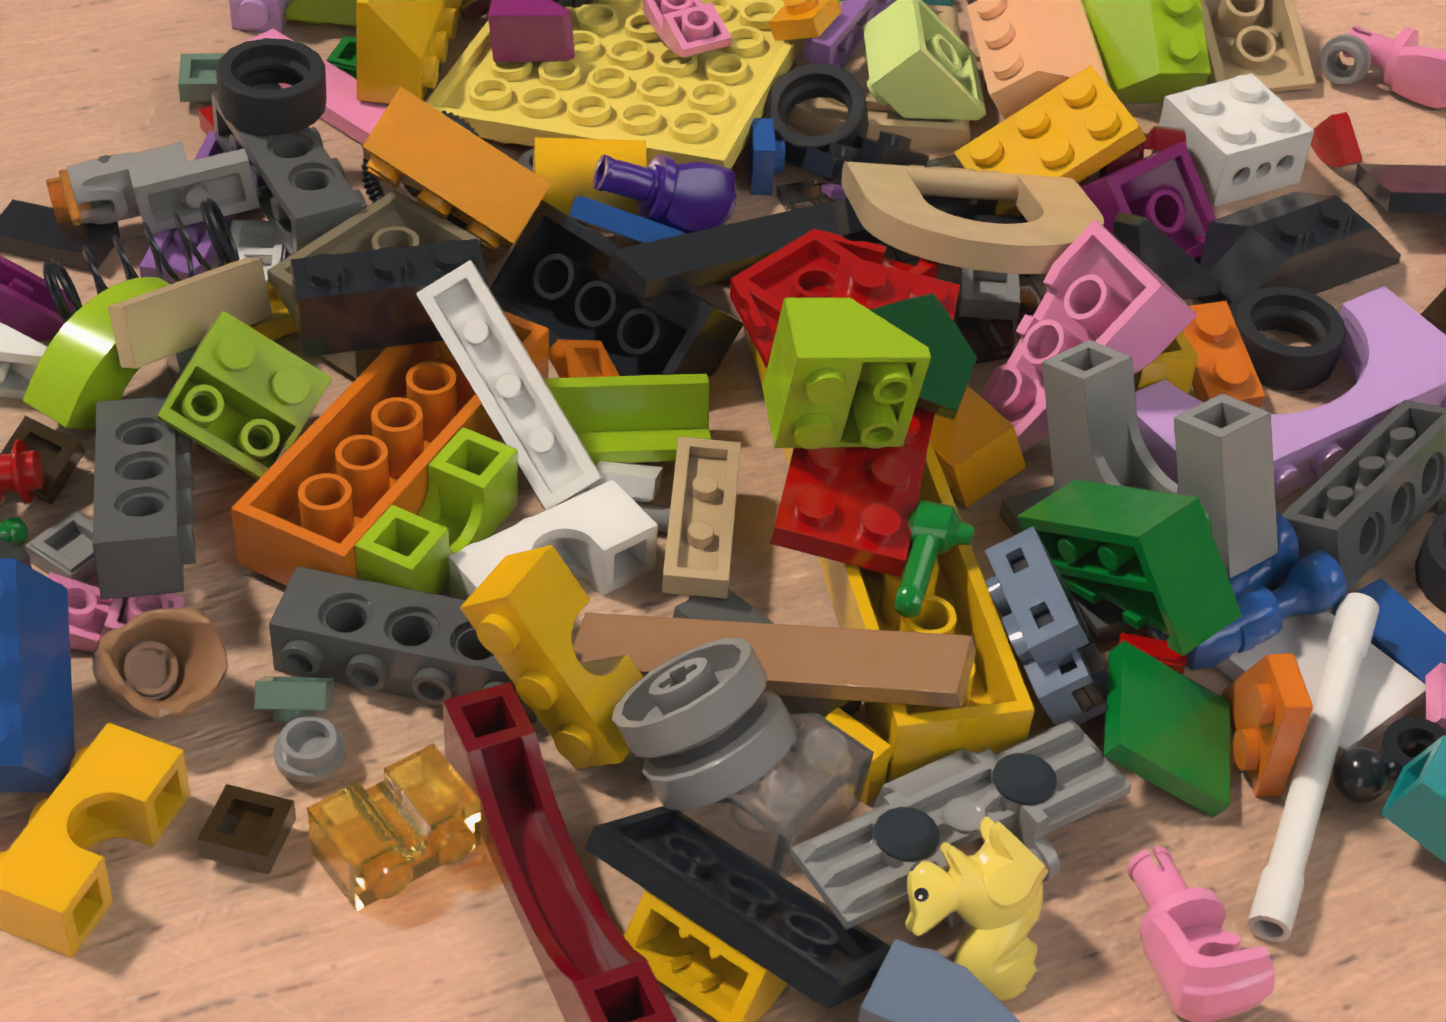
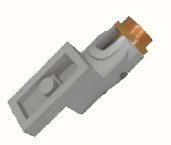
M182 142L135 153L104 155L98 159L69 165L67 169L58 170V177L46 179L58 225L67 222H73L74 227L88 223L108 224L141 216L142 221L148 224L153 234L177 228L172 215L173 211L178 212L184 226L203 222L200 203L201 200L206 201L207 197L216 202L223 216L260 208L245 148L187 162Z

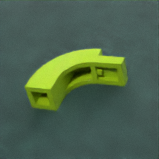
M139 277L118 283L89 300L63 325L45 350L22 401L65 428L96 430L97 402L121 400L127 385L141 368H121L108 306L170 284L159 277Z

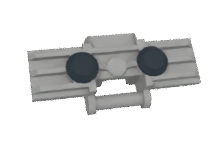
M1070 719L996 754L990 748L980 753L963 748L882 785L876 798L874 810L791 847L790 854L847 930L909 901L907 877L913 864L919 861H930L948 872L949 868L939 848L943 842H947L958 849L974 840L982 839L979 825L980 821L986 816L994 823L1000 822L1046 866L1049 872L1043 882L1058 876L1061 871L1058 854L1044 835L1130 794L1132 785L1108 758L1104 757V754L1074 720ZM955 911L941 921L948 928L964 922L963 918Z

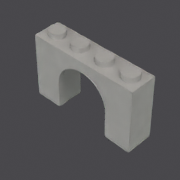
M1088 340L1042 361L1054 485L1057 484L1059 488H1062L1073 480H1082L1199 497L1201 505L1210 516L1212 522L1211 532L1228 578H1232L1243 571L1247 572L1252 566L1278 553L1270 412L1222 393L1173 417L1178 484H1176L1159 468L1143 441L1137 419L1133 361L1131 356Z

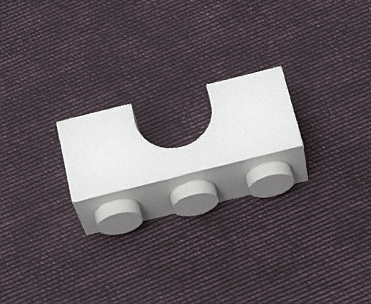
M612 479L589 491L578 493L555 507L533 517H527L506 530L480 542L472 543L461 551L450 555V597L467 600L506 555L548 545L554 546L573 575L582 577L590 582L604 596L655 570L658 524Z

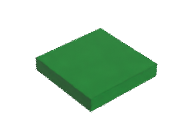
M1122 641L1109 652L1104 757L1202 812L1215 817L1230 806V701L1187 676L1176 672L1128 642Z

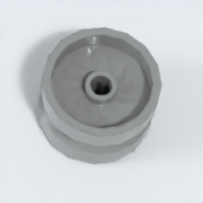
M723 638L699 645L673 657L633 685L614 708L612 721L631 752L636 757H646L642 772L658 800L666 809L686 811L699 808L739 792L763 777L781 761L796 740L797 726L782 699L773 691L764 690L766 688L767 672L752 645L743 638Z

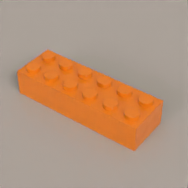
M503 311L542 377L549 378V328ZM444 340L387 347L231 508L237 562L239 565L287 586L297 566L357 578L355 544L391 505L413 514H418L428 489V464L462 427L499 441L502 436Z

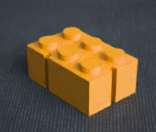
M401 86L362 146L363 157L369 161L366 165L368 167L367 172L395 190L401 182L409 185L419 193L417 196L418 200L416 201L418 204L444 219H447L449 214H452L469 226L466 231L479 238L480 245L491 252H494L498 245L509 250L551 186L550 183Z

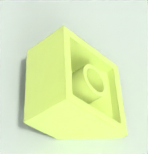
M897 0L863 25L866 48L863 50V55L867 61L869 72L867 86L873 97L881 105L886 106L890 104L903 118L979 120L986 115L975 53L922 0Z

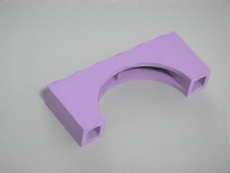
M1385 286L1343 303L1339 313L1344 321L1345 338L1339 358L1349 371L1354 386L1341 397L1320 407L1295 413L1271 414L1275 500H1281L1295 489L1321 478L1402 401L1408 400L1446 407V335ZM1164 379L1135 391L1137 419L1143 441L1153 460L1172 481L1178 484L1173 417L1204 402L1186 394Z

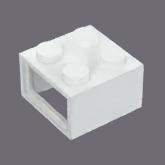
M1252 73L1165 96L1159 126L1183 128L1186 131L1187 149L1212 207L1300 183L1314 130ZM1264 163L1262 168L1256 171L1258 167ZM1244 168L1242 173L1233 179L1236 172Z

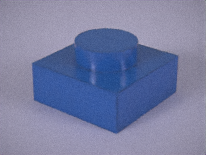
M754 118L752 121L748 159L751 195H772L774 173H784L785 142L775 140L773 119Z

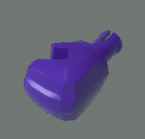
M604 154L600 157L593 176L594 189L638 200L639 215L641 217L686 234L723 226L731 218L736 207L735 172L719 165L703 162L676 165L672 157L660 154L654 157L648 167H643L617 160Z

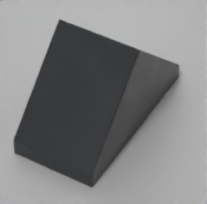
M1119 212L1114 218V236L1158 275L1182 300L1216 295L1223 287L1222 283L1146 217Z

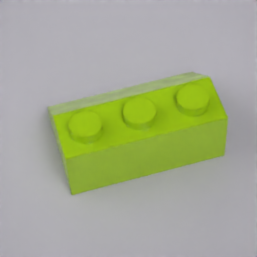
M1082 0L1110 88L1122 103H1164L1165 96L1190 90L1194 87H1202L1205 84L1211 71L1201 0Z

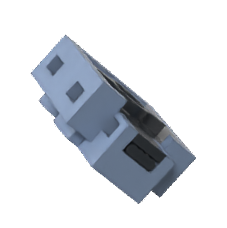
M1034 526L986 549L985 552L995 572V576L985 580L986 585L1003 616L1002 621L1018 657L1024 665L1037 698L1053 724L1057 726L1073 719L1079 725L1106 712L1108 669L1075 598Z

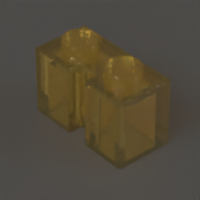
M434 744L384 768V780L366 790L359 782H356L307 807L311 852L356 911L379 899H388L399 894L410 882L442 865H451L462 860L473 848L481 845L480 799Z

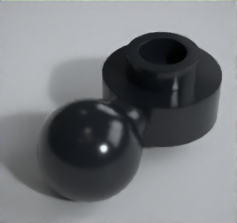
M1410 717L1395 721L1385 731L1380 753L1369 748L1359 747L1350 749L1339 757L1333 771L1337 789L1344 797L1354 802L1366 803L1378 799L1387 790L1390 778L1397 781L1403 767L1443 735L1446 736V730L1440 725L1423 718Z

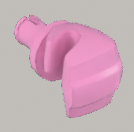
M1353 26V29L1348 34L1354 35L1366 43L1371 52V64L1383 68L1385 85L1391 86L1392 91L1413 102L1433 108L1446 107V51L1418 46V30L1405 27L1395 39L1361 29L1359 26ZM1343 51V57L1354 58L1349 52Z
M1153 847V854L1159 863L1157 867L1147 849L1139 852L1129 862L1127 872L1130 879L1135 882L1150 909L1142 918L1139 927L1140 937L1143 942V952L1155 972L1173 1012L1191 1022H1213L1251 1010L1271 995L1275 985V971L1269 952L1264 946L1239 950L1240 937L1237 934L1221 929L1226 913L1225 907L1218 895L1211 889L1200 887L1188 889L1173 862L1172 855L1166 848Z

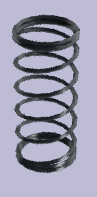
M207 197L206 201L201 200L200 210L202 218L217 253L218 267L240 260L235 241L220 208L211 198ZM173 211L172 215L177 225L187 260L188 278L194 276L190 250L206 271L213 270L195 247L178 212ZM143 222L142 228L153 254L157 276L164 280L162 264L175 282L182 281L172 270L160 251L148 224ZM113 234L112 240L120 256L126 280L139 278L124 252L119 237ZM83 246L81 250L92 272L97 294L108 289L98 273L89 249ZM53 257L50 261L45 260L43 275L52 302L61 319L66 323L82 307V303L66 269ZM57 278H58V280H59V282H60V284H61V286H62V288H63V290H64V292H65V294H66V297H67L68 301L70 302V304H71V306H72L73 314H72V312L70 311V309H69V307H68V305H67V303H66V301H65V299H64V296H63V294H62V292H61V289H60V287H59Z

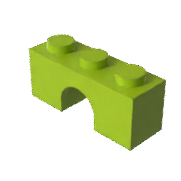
M462 427L428 464V489L418 514L416 515L391 505L355 544L357 578L441 595L450 585L449 556L461 551L472 543L491 537L518 505V449Z

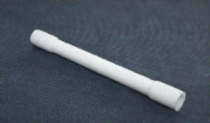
M1362 593L1345 594L1339 602L1327 643L1329 652L1313 704L1314 707L1309 718L1269 862L1261 873L1247 921V927L1252 934L1269 942H1284L1291 936L1305 884L1303 874L1360 666L1362 660L1368 654L1379 614L1378 603L1370 596Z

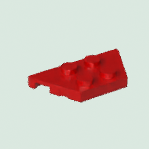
M813 229L731 278L730 299L767 369L784 298H830L841 254L936 279L939 263L920 258L918 265L914 266L886 259V246L866 241H850L842 235Z

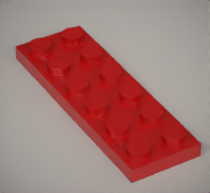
M841 254L830 298H851L871 310L894 302L934 293L953 320L960 285ZM915 407L903 447L793 448L770 544L900 578L906 563L911 539L908 517L911 511L917 507L935 414Z

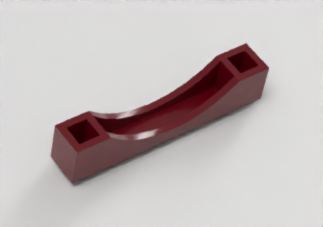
M511 682L444 700L445 757L565 1022H677L647 959L637 952L618 931L602 906L585 873L559 810L536 733Z

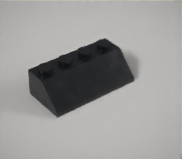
M541 200L490 287V291L502 311L549 328L550 345H553L558 339L601 341L620 376L707 374L709 378L714 375L744 324L690 289L643 300L609 269L612 250L623 247L582 221L570 217L568 213Z

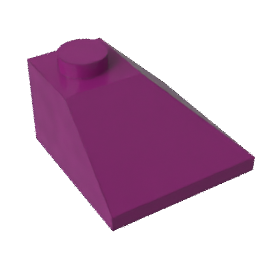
M1184 141L1107 173L1081 186L1082 190L1102 214L1104 219L1103 226L1112 235H1114L1113 220L1119 212L1146 217L1193 259L1202 255L1208 223L1215 220L1216 217Z

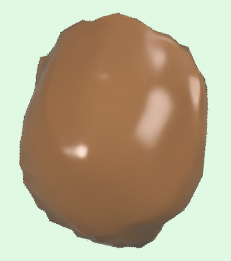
M167 608L152 609L139 614L123 627L111 630L102 636L93 654L92 669L96 681L104 688L108 696L119 708L129 711L136 717L147 719L179 718L187 716L192 709L212 699L226 676L228 660L222 633L205 614L195 609Z

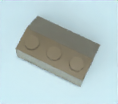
M393 190L267 270L268 281L297 324L291 259L314 257L320 254L335 255L371 251L383 247L398 248L434 244L445 240L477 239L480 247V239L398 191ZM387 347L320 356L357 379Z

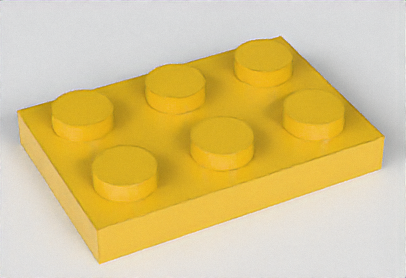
M1090 65L954 153L963 169L1073 178L1079 183L1144 142L1146 138L1137 121L1094 67ZM998 201L995 215H1023L1018 207L1010 201Z

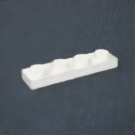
M469 260L417 292L418 298L506 445L518 449V465L545 510L555 507L603 481L604 478L475 264Z

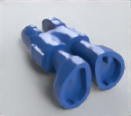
M1276 513L1278 553L1252 566L1247 572L1243 571L1232 578H1228L1242 616L1187 653L1185 666L1191 671L1213 668L1218 663L1229 658L1231 654L1254 649L1255 646L1278 635L1283 628L1282 619L1297 614L1315 615L1327 612L1335 607L1347 593L1345 575L1338 562L1330 554L1322 550L1313 551L1298 561L1299 543L1296 532L1285 517ZM1280 585L1279 587H1277V588H1276L1275 590H1273L1272 592H1271L1270 590H1268V589H1270V588H1274V587ZM1147 624L1148 631L1155 639L1167 641L1170 637L1152 625Z

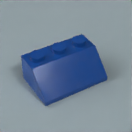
M0 558V792L53 793L68 774L71 762L75 756L68 589L17 559Z

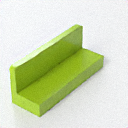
M707 374L543 378L595 464H598L599 461L615 463L676 461L678 436L712 440L709 431L710 383Z

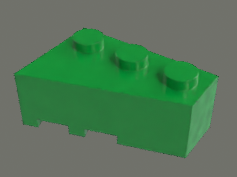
M1073 480L1017 516L1023 531L1034 526L1070 591L1094 605L1104 598L1126 610L1122 613L1123 621L1137 630L1146 624H1150L1170 636L1167 639L1168 648L1182 656L1242 616L1211 532L1212 522L1210 516L1201 505L1199 497Z

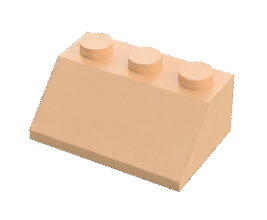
M977 0L967 6L989 95L1004 119L1015 114L1090 65L1094 67L1110 87L1082 0Z

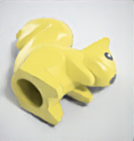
M986 816L980 821L979 831L984 844L974 855L968 857L961 850L947 842H943L939 848L948 865V872L930 861H919L913 864L907 877L910 912L905 921V927L907 930L912 931L915 936H921L955 911L969 925V928L956 947L954 963L966 967L1002 1002L1011 1000L1024 992L1026 985L1037 971L1034 960L1038 947L1027 935L1040 917L1043 903V880L1049 871L1000 822L994 823Z

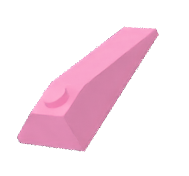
M1095 219L1051 266L1043 283L1049 286L1033 317L1027 314L1024 315L1016 329V332L1022 337L1008 362L994 369L980 394L988 404L1014 426L1022 453L1049 435L1042 361L1085 341L1092 340L1131 356L1133 373L1135 374L1154 361L1198 315L1158 275Z

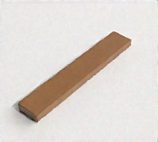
M586 612L573 644L575 655L580 663L628 654L644 677L673 657L699 645L723 638H743L752 645L767 672V682L764 690L773 691L776 695L962 708L976 654L974 641L970 635Z

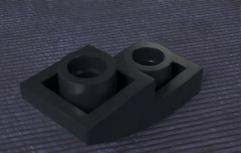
M880 131L878 140L857 136L854 147L836 142H831L829 151L807 147L802 168L830 179L842 181V169L845 161L902 166L921 165L926 167L929 155L909 149L912 139Z

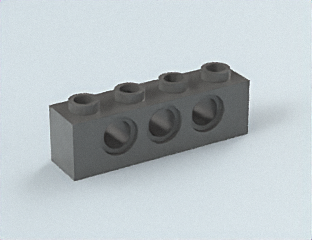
M264 83L252 86L257 89H282L279 83ZM218 91L211 92L215 139L224 153L245 148L260 208L291 255L367 208L361 191L358 189L353 190L346 181L340 161L337 158H330L324 149L321 136L315 127L309 128L308 126L300 131L281 135L256 134L239 129L224 118L219 108Z
M168 396L97 402L93 550L101 600L184 592V565L196 564L193 530L195 515L192 491H194L191 456H193L192 440L156 419Z
M1408 400L1402 401L1282 514L1296 532L1299 543L1298 561L1316 550H1322L1330 554L1344 572L1348 591L1446 493V407Z
M297 566L269 622L274 670L289 672L299 677L334 678V682L356 686L365 691L385 692L422 700L432 705H443L444 700L511 682L517 694L514 683L494 655L481 644L476 630L460 609L466 600ZM517 694L530 722L535 724L538 717L531 707L524 703Z

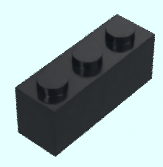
M445 240L434 244L398 248L383 247L371 251L335 255L320 254L314 257L291 259L295 317L303 357L443 341L444 339L416 293L469 260L475 264L488 286V275L478 240Z

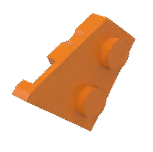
M1294 653L1265 655L1223 690L1221 696L1230 701V725L1234 733L1233 750L1235 762L1239 770H1246L1255 798L1279 797L1283 795L1314 707Z

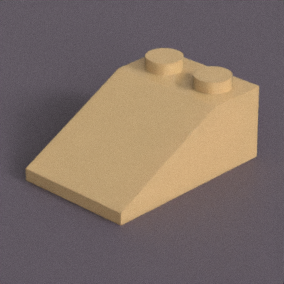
M1201 0L1211 71L1207 79L1208 84L1252 73L1272 92L1309 89L1315 86L1316 80L1294 0Z

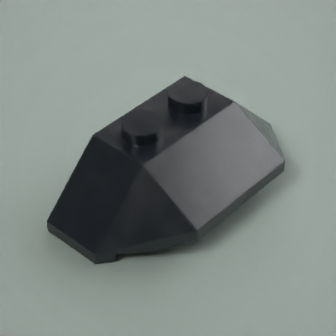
M1292 192L1209 221L1200 265L1222 283L1223 287L1216 295L1198 297V299L1203 304L1227 301L1234 317L1235 310L1242 298L1257 289L1281 286L1298 288L1316 295L1396 265L1400 261L1401 254L1368 221L1338 196Z

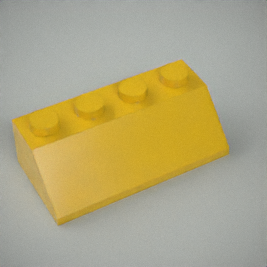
M357 0V100L390 104L401 86L423 101L427 89L436 88L439 63L445 64L448 39L454 40L457 17L461 16L459 8L463 0Z

